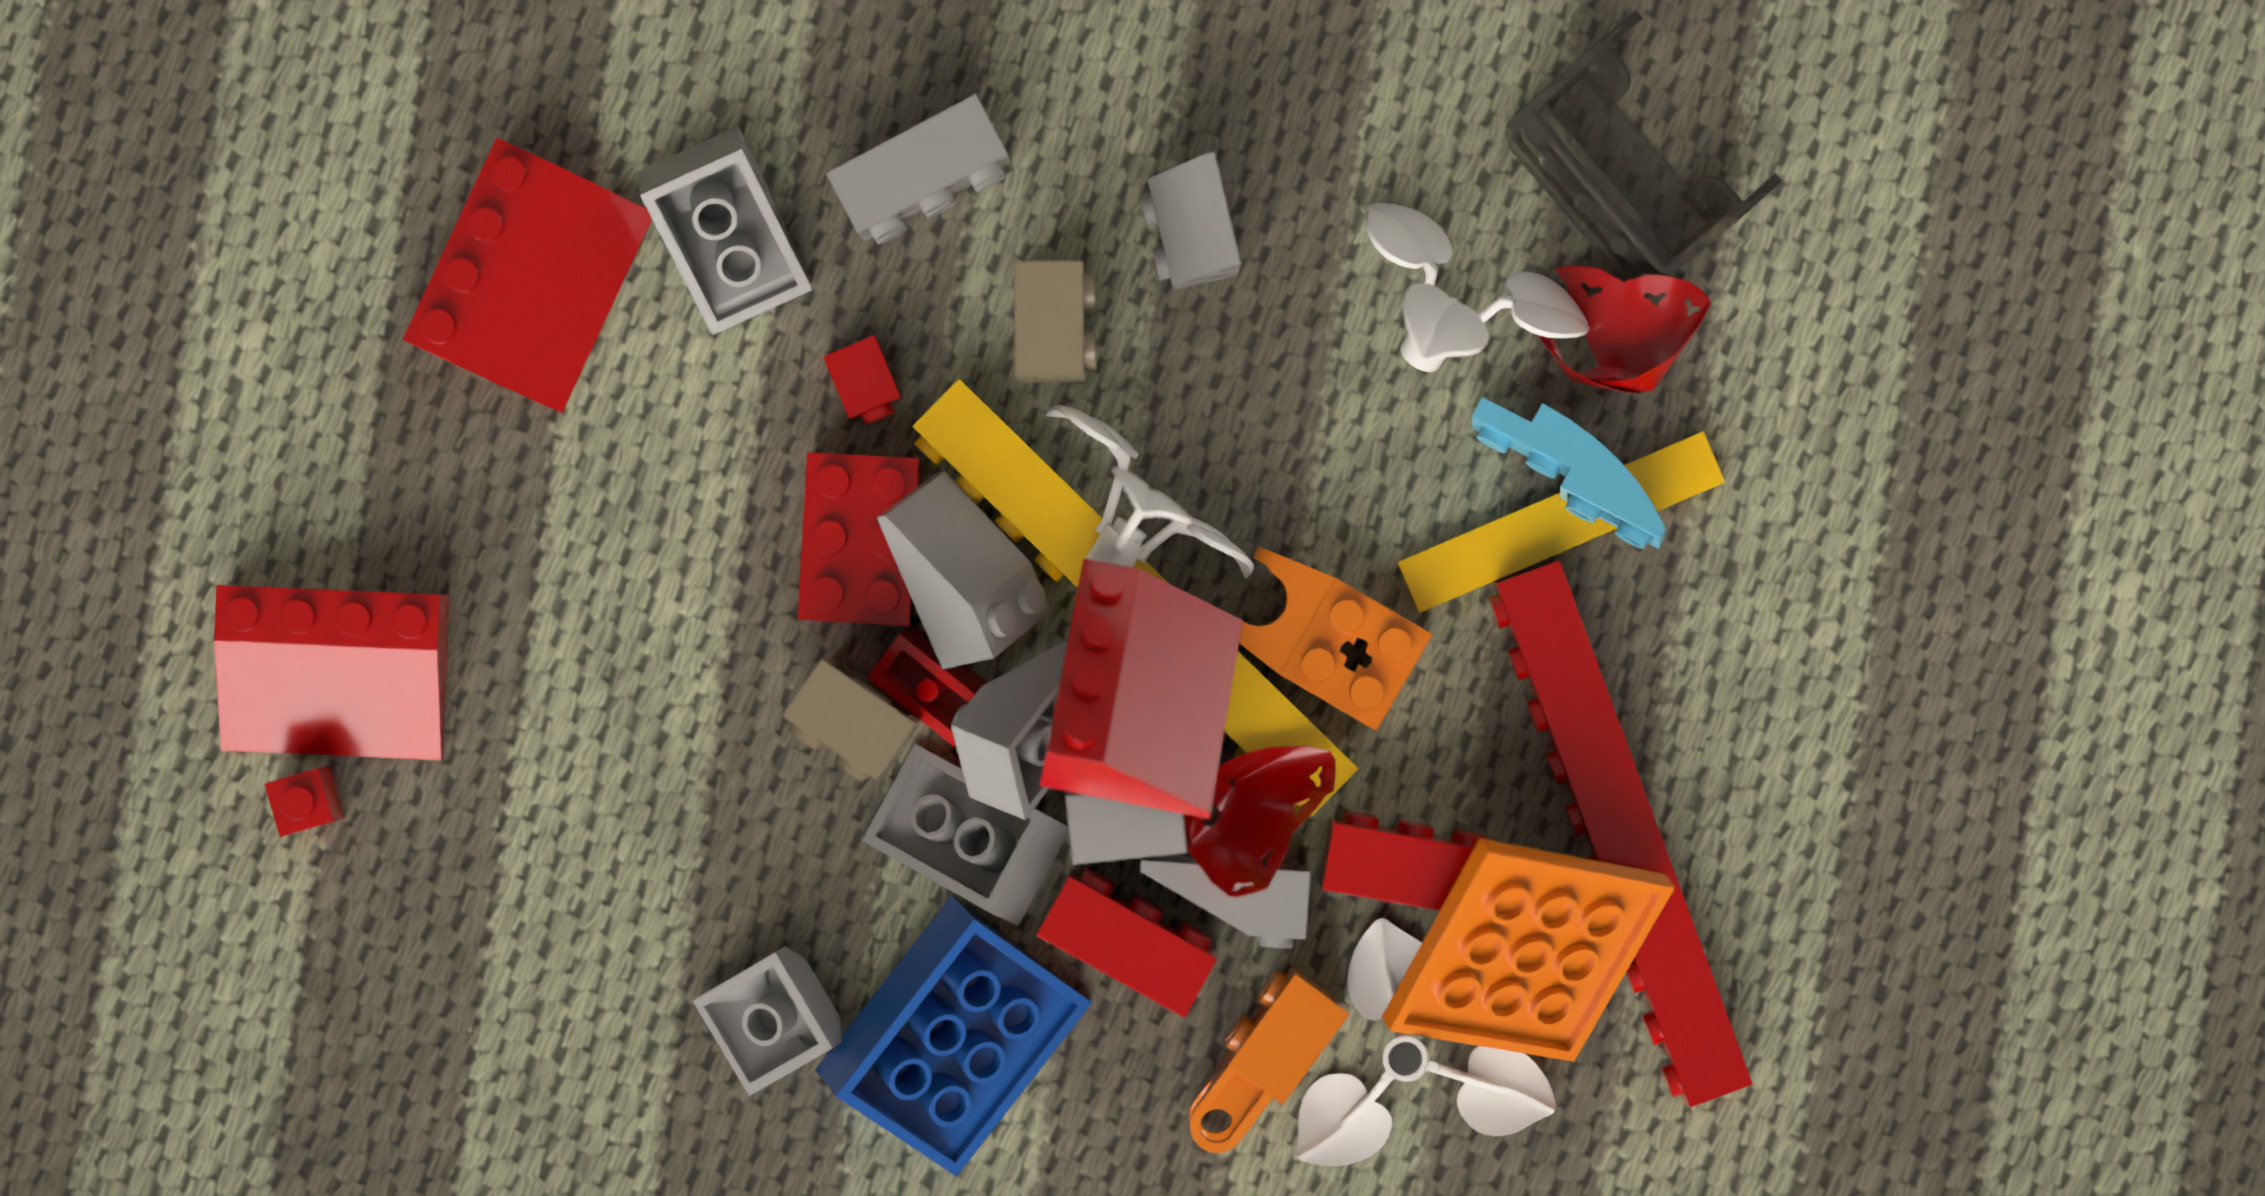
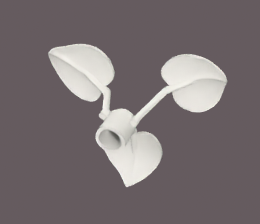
M1373 203L1365 206L1363 211L1366 214V230L1377 250L1388 260L1400 266L1412 269L1423 267L1425 271L1424 283L1410 286L1403 297V312L1408 335L1401 344L1400 351L1404 359L1413 367L1426 372H1434L1439 369L1446 357L1467 356L1480 352L1489 339L1484 322L1504 308H1511L1512 317L1519 326L1540 336L1574 338L1584 336L1589 331L1590 327L1588 326L1587 319L1573 298L1553 280L1533 272H1516L1511 274L1504 283L1507 295L1498 297L1479 314L1468 306L1459 304L1455 297L1450 298L1444 291L1434 286L1438 272L1435 263H1447L1453 255L1451 243L1443 229L1425 214L1405 206L1390 203Z
M1062 405L1050 408L1046 415L1047 417L1070 419L1088 435L1107 445L1118 461V467L1114 466L1111 470L1115 477L1103 518L1095 529L1100 535L1086 555V559L1132 568L1137 559L1145 562L1155 548L1173 534L1179 533L1196 537L1211 547L1234 557L1244 578L1247 579L1254 570V564L1225 535L1214 527L1190 517L1171 498L1159 491L1151 490L1142 479L1127 471L1131 457L1137 459L1139 453L1117 431L1104 422L1077 409ZM1122 488H1124L1135 511L1128 521L1118 517L1112 525ZM1161 516L1173 520L1144 545L1141 544L1146 534L1138 529L1137 526L1143 517Z
M1384 918L1376 920L1363 934L1354 950L1348 970L1347 981L1350 999L1359 1013L1369 1020L1382 1019L1384 1011L1422 942ZM1395 1032L1396 1038L1387 1044L1383 1052V1065L1386 1072L1368 1093L1360 1079L1345 1073L1328 1074L1319 1078L1310 1086L1302 1099L1299 1110L1296 1155L1303 1162L1319 1166L1349 1165L1371 1157L1384 1146L1393 1125L1389 1111L1381 1104L1375 1102V1100L1394 1079L1411 1082L1421 1078L1426 1071L1465 1082L1457 1095L1459 1112L1468 1126L1484 1135H1510L1552 1115L1556 1109L1555 1098L1544 1073L1525 1053L1478 1046L1472 1051L1468 1061V1072L1430 1061L1428 1049L1420 1040L1407 1036L1404 1033Z

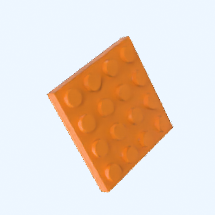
M1480 838L1384 1011L1382 1019L1389 1031L1574 1062L1675 887L1666 874Z

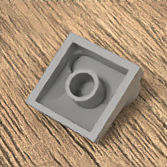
M786 946L693 1000V1003L749 1096L833 1049L842 1042L841 1020L835 1007L805 958L797 952L789 950Z

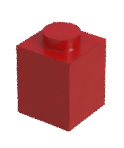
M875 335L823 356L849 419L855 420L862 417L865 425H869L896 413L893 403L902 400L903 397L879 340Z
M330 765L264 784L280 837L345 818Z

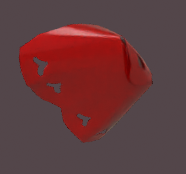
M1595 267L1553 268L1554 271L1567 285L1568 294L1573 298L1587 319L1590 329L1585 337L1598 366L1580 374L1565 365L1555 338L1540 335L1538 337L1570 381L1599 389L1641 394L1642 392L1655 390L1701 325L1711 305V301L1693 283L1671 276L1644 275L1623 282L1603 269ZM1585 283L1589 288L1600 287L1602 291L1588 298L1587 292L1581 284ZM1651 293L1654 296H1658L1661 293H1666L1667 296L1662 298L1658 306H1655L1650 299L1645 298L1644 294ZM1688 299L1692 307L1698 306L1700 310L1693 312L1689 316L1685 300Z
M1308 745L1268 747L1235 757L1218 767L1212 802L1217 812L1216 823L1212 826H1206L1202 822L1201 817L1185 815V838L1187 849L1209 880L1227 896L1238 898L1268 889L1286 856L1292 833L1313 814L1324 797L1334 791L1336 760L1331 751ZM1322 766V771L1318 775L1320 786L1316 787L1315 782L1310 779V776ZM1234 780V787H1231V784L1228 781ZM1309 799L1301 806L1300 811L1294 814L1296 810L1295 804ZM1272 849H1274L1273 853L1267 859V866L1264 868V864L1262 863V861H1260V859L1266 856ZM1237 883H1239V884H1250V883H1252V885H1249V886H1241L1238 890H1233V889L1235 888V886H1236L1235 884H1237Z

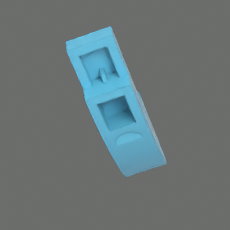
M1483 397L1481 398L1472 414V429L1479 432L1477 439L1480 442L1502 453H1506L1508 448H1511L1527 456L1526 464L1547 477L1556 478L1558 473L1566 476L1560 486V498L1567 502L1565 509L1576 517L1589 523H1595L1596 519L1599 518L1617 527L1615 535L1637 548L1644 549L1647 543L1658 549L1664 541L1666 528L1653 503L1619 459L1594 436L1566 416L1543 403L1533 421L1530 422Z

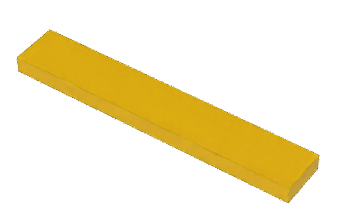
M1704 431L1624 465L1640 484L1656 511L1725 483ZM1557 493L1396 563L1417 612L1421 613L1613 531L1617 527L1599 518L1596 519L1595 523H1589L1576 517L1565 509L1567 502L1560 498V493Z

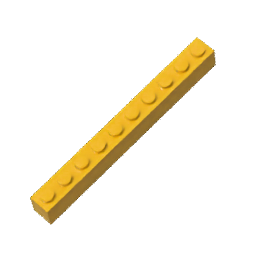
M958 379L912 426L921 435L914 444L937 466L946 459L961 474L954 482L975 504L978 505L986 498L1000 512L993 521L1015 543L1018 544L1025 536L1040 551L1033 560L1055 582H1058L1065 575L1078 588L1083 560L1100 535L1095 529L1102 518L981 399ZM1137 559L1132 567L1167 582L1146 561L1142 562ZM1239 651L1237 652L1224 730L1239 745L1232 754L1238 757L1268 747L1308 745L1331 751L1336 760L1334 791L1324 797L1311 815L1313 816L1359 768ZM1322 766L1310 776V779L1315 782L1316 787L1320 786L1318 775L1322 771ZM1309 799L1301 803L1295 804L1296 810L1294 814H1297L1300 811L1301 806L1304 803H1306Z

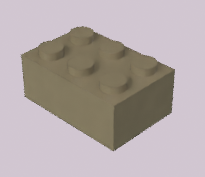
M1014 261L1015 377L1020 384L1086 383V371H1097V337L1095 331H1086V315H1096L1095 274H1085L1083 261Z
M834 656L823 658L819 661L783 714V717L793 723L788 730L790 734L814 750L818 747L821 748L822 745H826L838 753L840 756L835 764L861 782L865 779L867 780L868 777L878 780L887 774L922 723L919 718L885 691Z

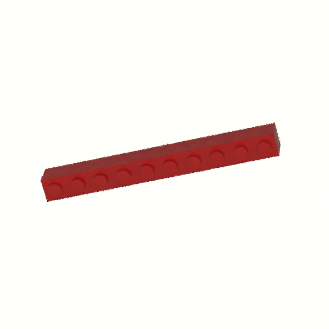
M1560 560L1549 562L1493 583L1497 595L1489 597L1488 602L1498 628L1501 629L1508 626L1516 647L1508 649L1507 653L1518 681L1528 678L1535 699L1526 702L1527 708L1537 733L1545 730L1548 732L1554 751L1545 754L1556 785L1566 782L1573 800L1572 804L1565 806L1568 820L1576 837L1586 835L1593 854L1584 859L1666 874L1675 887L1625 973L1633 993L1643 991L1650 1012L1641 1014L1642 1020L1652 1045L1663 1044L1669 1064L1661 1066V1071L1671 1097L1674 1098L1681 1095L1683 1101L1691 1108L1753 1085Z

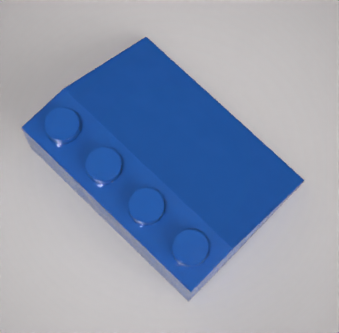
M951 895L841 1036L842 1042L829 1051L815 1070L837 1098L957 1177L1092 1002L995 925Z

